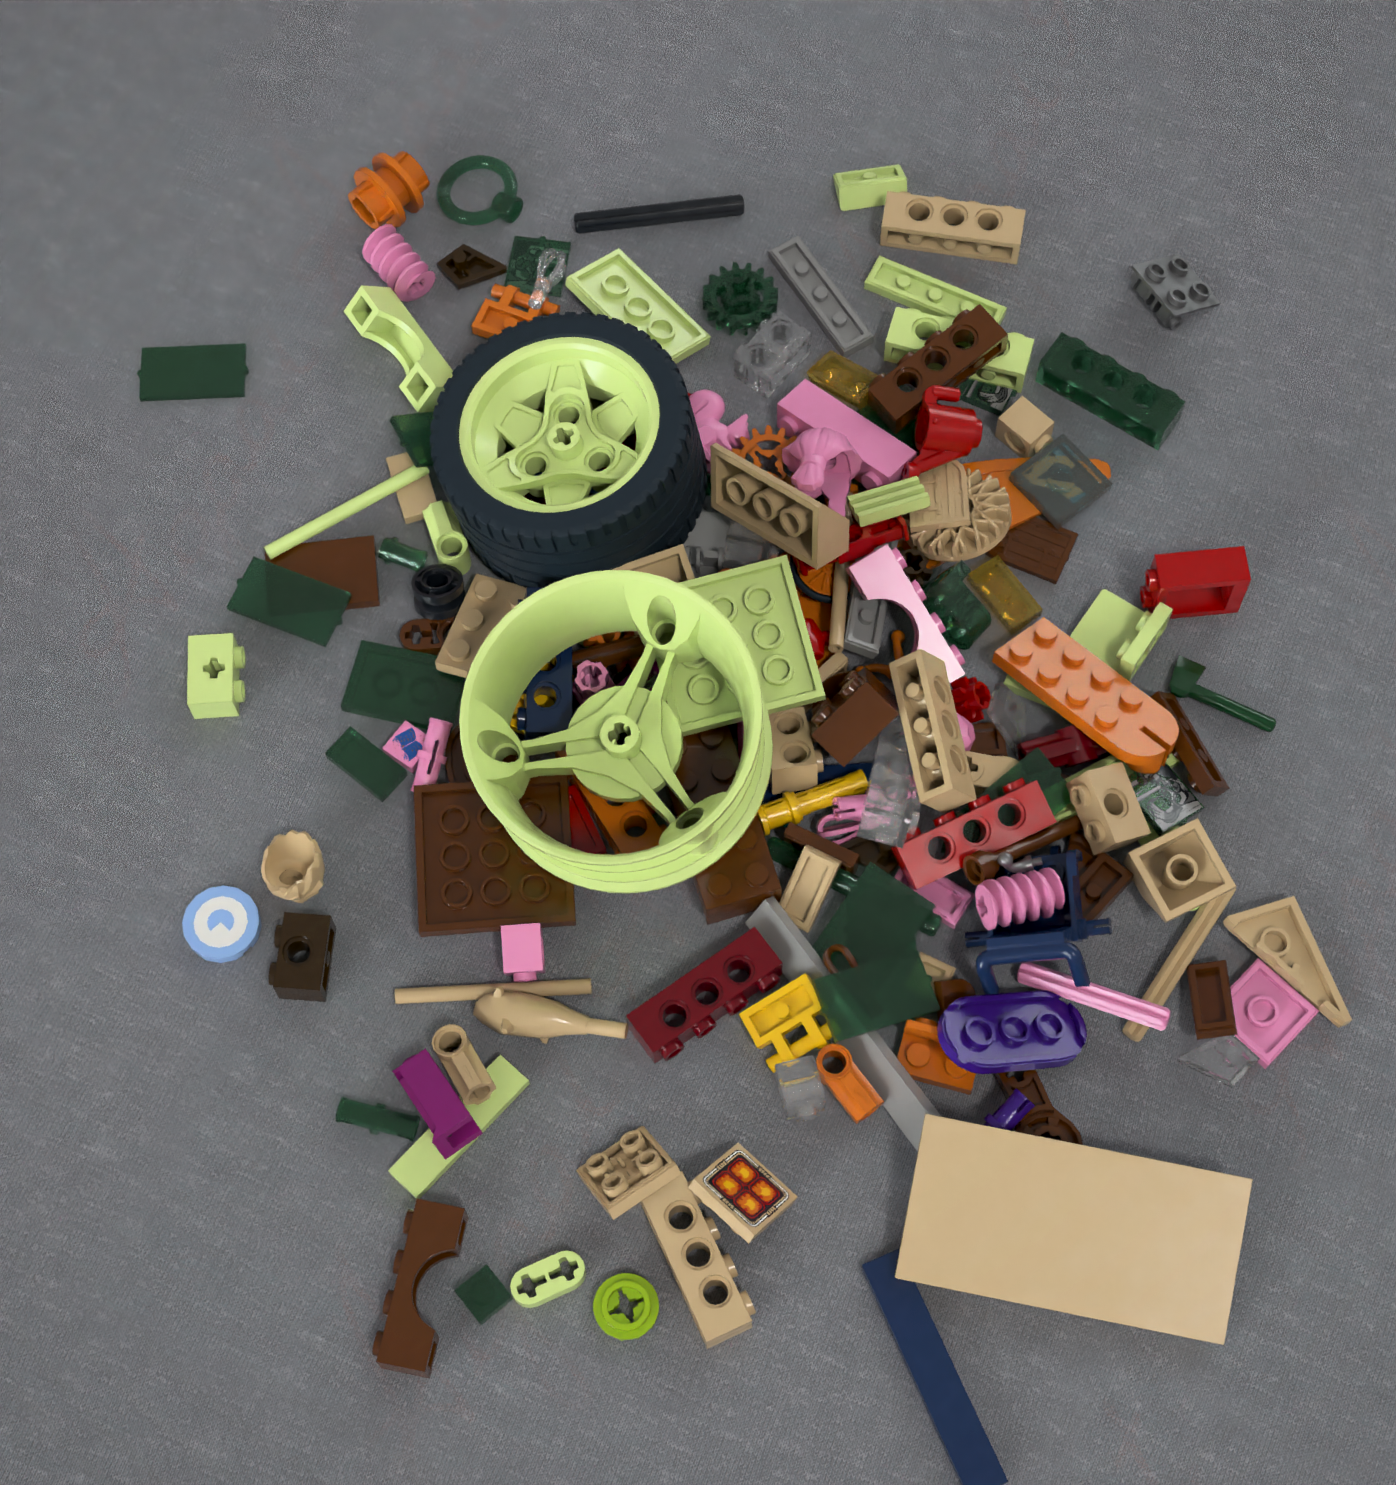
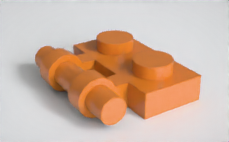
M495 283L491 290V297L500 300L496 302L485 298L471 325L472 333L488 339L494 334L499 335L502 333L501 330L509 326H517L518 322L524 320L528 322L533 320V317L559 313L560 305L549 302L548 297L539 294L534 297L520 292L519 287L510 284L505 287ZM517 305L529 310L528 312H524L514 307Z

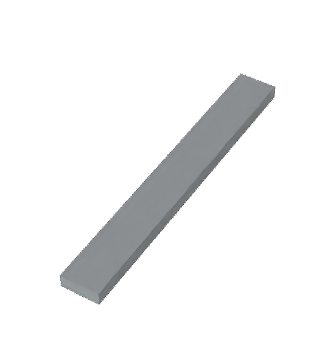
M775 897L765 899L745 922L749 929L756 927L783 963L782 973L789 982L804 973L811 977L828 1007L827 1010L817 1015L816 1018L822 1025L832 1019L836 1021L841 1033L832 1037L836 1044H840L849 1050L852 1061L883 1099L884 1108L918 1151L925 1113L936 1116L941 1115L843 986L831 975L823 960Z

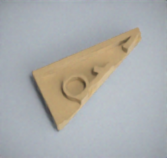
M1295 896L1229 915L1223 921L1224 926L1334 1025L1339 1028L1352 1021Z

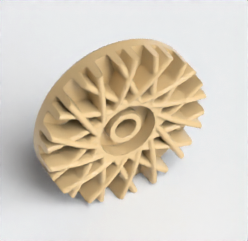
M968 468V497L971 525L911 533L910 515L907 513L901 515L906 521L909 533V540L906 541L911 548L917 546V549L927 558L941 562L965 561L985 554L1005 537L1011 525L1012 513L1009 495L1005 487L1000 489L998 478L992 479V476L989 474L985 480H982L979 469L971 473V470Z

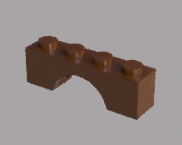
M417 1199L414 1210L408 1209L403 1226V1233L408 1234L404 1250L398 1249L393 1265V1273L398 1274L394 1290L389 1289L387 1291L383 1305V1314L388 1315L384 1331H377L372 1354L377 1356V1364L382 1369L430 1379L440 1337L433 1328L420 1318L416 1302L417 1291L424 1275L433 1266L446 1259L459 1257L469 1218L465 1208Z

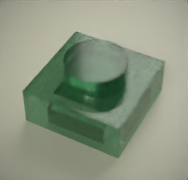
M487 1264L454 1290L480 1325L513 1300L512 1295Z

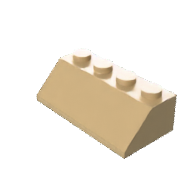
M718 443L710 446L712 508L816 570L849 551V519Z

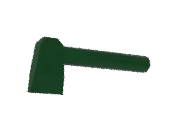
M1178 656L1168 686L1171 694L1179 698H1187L1188 696L1264 731L1272 732L1274 730L1276 719L1197 685L1196 683L1206 667L1183 656Z

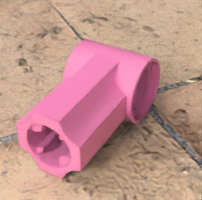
M586 660L577 666V677L572 682V694L578 703L582 705L592 695L601 690L614 687L615 684L601 662L594 663Z

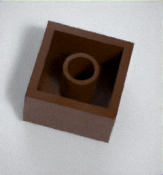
M866 667L862 668L858 673L855 670L849 672L838 685L841 690L832 699L825 696L826 700L819 701L811 711L814 715L811 718V736L843 767L899 715L896 696Z

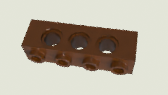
M981 304L971 311L968 309L962 311L956 316L949 328L943 332L939 330L933 333L926 340L924 347L916 353L909 352L904 355L894 370L887 375L885 373L878 375L869 385L868 405L894 434L898 433L917 418L922 406L923 392L932 385L958 387L1006 350L1007 332ZM958 342H967L971 345V347L968 349H960L956 347L955 344ZM939 363L944 368L935 371L929 369L927 365ZM903 384H911L916 389L911 392H904L899 387Z

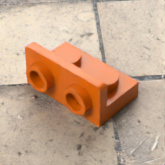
M916 1018L915 1021L907 1019L897 1059L913 1080L971 1095L976 1073L966 1071L957 1066L945 1054L938 1040V1023L926 1018Z

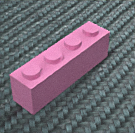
M804 379L777 403V427L779 429H786L787 437H793L794 435L798 437L805 430L823 427L844 434L863 461L860 465V471L854 479L863 484L867 490L902 480L905 463L912 462L917 457V451L807 379Z

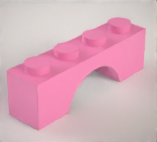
M888 544L883 545L845 568L864 601L872 599L887 600L905 611L911 620L914 630V643L911 653L922 649L943 660L949 683L965 674L961 667L965 664L962 654L954 644L948 646L942 636V633L946 631L945 626L935 612L929 614L922 602L927 597L916 580L909 581L903 571L907 567V563L896 547L891 550Z

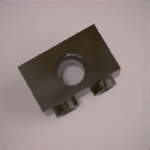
M284 912L283 923L276 926L274 937L275 948H279L277 962H271L269 968V985H273L279 999L326 1002L336 935V926L331 915ZM300 951L310 952V956L306 961L302 963L292 962L296 953Z

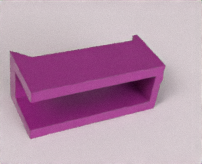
M426 1048L418 1054L407 1058L402 1065L392 1071L434 1134L432 1143L445 1160L483 1134Z

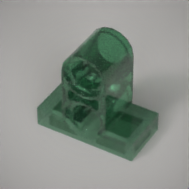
M960 560L922 586L927 597L922 602L929 614L935 612L941 619L946 629L942 633L945 639L951 645L954 644L958 649L967 650L991 625L992 619L984 605L962 582L971 572V569L963 560Z

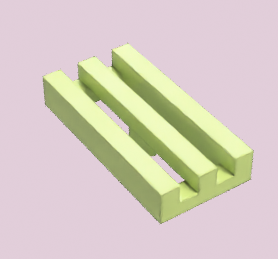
M917 476L847 496L848 507L860 527L931 506L929 494L925 492L924 486L920 484Z

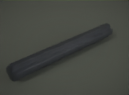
M738 194L580 212L574 215V222L577 233H588L737 216L744 214L745 207L742 195Z

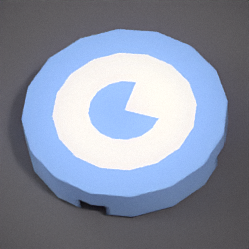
M225 885L208 888L196 895L187 906L182 920L183 934L191 949L206 961L217 963L234 961L242 957L244 952L253 947L258 941L262 927L260 911L250 895L239 888Z

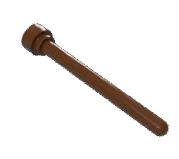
M1078 814L994 853L979 850L966 856L963 860V870L966 877L972 884L979 885L984 880L995 877L999 867H1001L997 861L1000 853L1009 852L1013 856L1014 861L1083 829Z

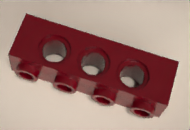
M753 927L627 1014L628 1028L654 1064L662 1058L665 1061L671 1060L684 1049L685 1046L683 1044L695 1035L697 1038H702L710 1033L717 1025L715 1021L727 1013L733 1016L740 1012L749 1003L747 999L758 991L764 994L773 989L781 980L779 977L782 975L783 963L756 927ZM741 969L750 976L744 982H734L729 978V974L734 970ZM706 991L712 992L718 997L714 1003L709 1005L701 1004L696 998L700 993ZM671 1014H680L686 1019L679 1027H670L664 1022L666 1017Z

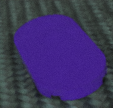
M1026 991L958 998L941 1015L938 1021L937 1035L943 1051L957 1066L976 1074H992L1065 1066L1071 1063L1081 1052L1087 1038V1030L1080 1012L1071 1003L1067 1005L1059 1000L1061 996L1049 991Z

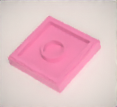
M1258 958L1230 987L1237 1035H1230L1228 1037L1266 1069L1318 1014L1319 1010Z

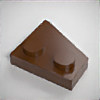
M1077 831L1071 834L1068 850L1079 849L1082 852L1083 861L1078 862L1082 916L1087 920H1096L1133 881L1134 874L1105 852L1094 855L1087 839Z

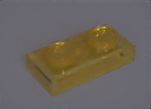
M832 350L807 371L811 383L861 410L868 404L869 385L878 376Z
M998 555L968 573L967 581L1011 635L1041 616L1043 610Z

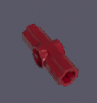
M1074 725L1054 731L1055 734L1038 737L1017 745L1018 761L1021 763V768L1026 776L1065 765V768L1097 759L1098 755L1109 753Z

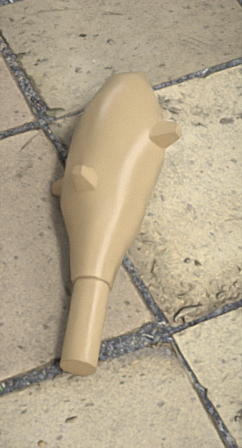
M497 986L495 991L484 995L476 1001L473 1015L482 1024L498 1034L540 1038L544 1044L548 1043L549 1038L564 1035L594 1034L626 1039L628 1033V1023L590 1018L558 1001L534 994L504 991L502 986Z

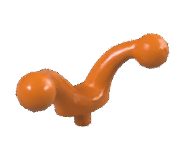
M895 630L891 634L894 660L904 656L901 643L905 640V634L901 630ZM886 664L861 665L855 669L856 672H859L862 668L866 667L870 672H878L884 674L889 679L892 678L889 665Z

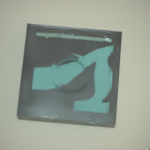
M1064 434L1012 471L1009 476V480L1057 530L1108 492L1113 484Z

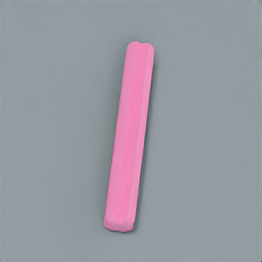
M1032 962L1022 963L1017 973V981L1021 984L1042 991L1053 992L1065 999L1160 1031L1165 1030L1170 1019V1010L1166 1007L1090 982L1089 987L1077 988L1071 975Z

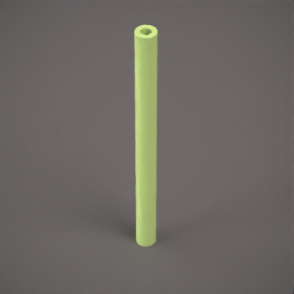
M423 460L264 546L263 548L270 560L429 474V469Z

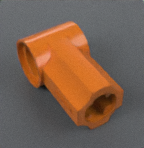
M828 1044L819 1051L814 1066L818 1081L829 1088L856 1124L865 1120L883 1105V1099L852 1061V1056L848 1049L840 1044ZM835 1057L842 1061L844 1069L840 1073L832 1074L824 1069L822 1062L826 1058Z

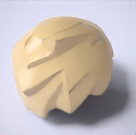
M290 830L286 835L278 834L274 836L270 845L265 849L261 873L267 888L273 895L297 903H304L309 898L318 894L320 888L324 885L325 866L322 853L316 840L312 839L306 831L297 832Z

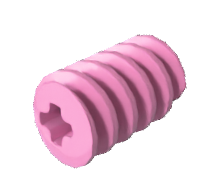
M392 224L380 226L367 238L363 245V258L371 264V268L379 273V277L387 283L388 287L392 288L401 301L410 302L417 300L430 291L436 279L435 273L428 271V265L424 261H420V256L416 252H412L410 244L404 243V237L396 233V228Z
M1047 867L1039 871H1028L1025 874H1013L1011 877L1002 876L996 880H984L976 887V908L984 928L993 930L996 928L997 923L1002 928L1009 926L1011 919L1017 925L1024 923L1026 918L1032 922L1038 920L1040 915L1044 919L1052 917L1054 907L1058 910L1063 908L1065 893L1059 875L1054 869Z

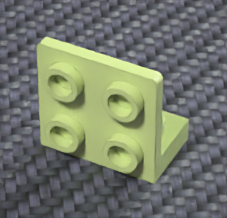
M1103 589L1070 637L1128 681H1131L1167 628L1173 609L1159 602L1153 613L1148 610L1144 612L1110 591Z

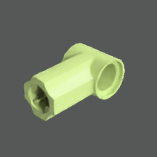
M440 500L430 503L429 507L422 511L437 555L438 564L454 566L464 575L470 570L471 557L468 542L463 535L460 523L450 502ZM453 552L459 553L455 556H447L448 554Z

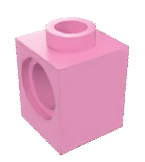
M541 924L501 926L504 974L506 976H513V982L536 981L537 974L545 973L543 930Z

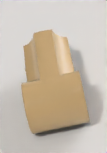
M448 1024L439 1028L432 1038L433 1050L447 1071L465 1105H479L488 1100L496 1086L462 1027L455 1024ZM460 1046L456 1051L449 1052L452 1048Z

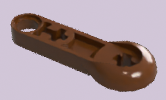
M1036 1069L1024 1070L1025 1072L1020 1082H1017L1015 1077L1008 1078L1009 1072L994 1073L1006 1100L1014 1092L1013 1090L1017 1088L1035 1105L1015 1126L1016 1132L1083 1145L1081 1134L1074 1124L1052 1106Z

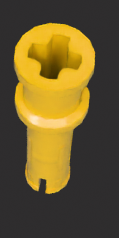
M858 769L848 775L796 794L793 791L783 792L781 798L762 804L757 815L764 836L770 835V830L789 822L799 824L803 820V816L832 806L833 798L836 796L844 797L864 794L870 788L868 787L869 784L863 770Z

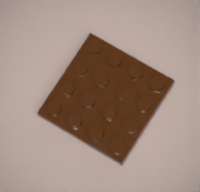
M567 775L530 778L524 795L519 799L522 809L532 823L542 832L572 848ZM472 781L414 786L418 928L420 937L501 931V926L540 923L541 928L577 925L574 884L551 874L523 852L511 838L503 824L489 810Z

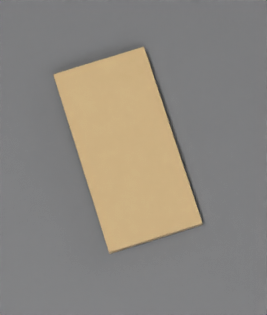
M925 1113L894 1277L1224 1345L1253 1179Z

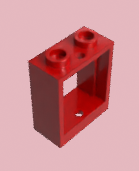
M1245 547L1155 554L1150 569L1145 571V586L1140 587L1142 608H1148V611L1153 613L1159 602H1162L1173 609L1170 619L1238 613L1251 581Z

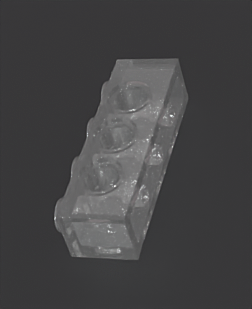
M898 715L879 733L857 837L903 848L907 833L915 834L920 812L913 809L919 810L921 803L919 802L901 717Z

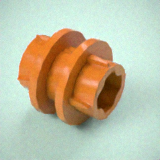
M400 151L393 157L384 152L377 153L372 159L374 171L367 167H360L355 171L354 179L357 187L349 192L348 199L357 215L371 228L377 229L385 223L392 224L394 227H401L406 221L404 209L411 213H418L423 208L424 201L421 193L429 187L430 182L421 165L407 152Z

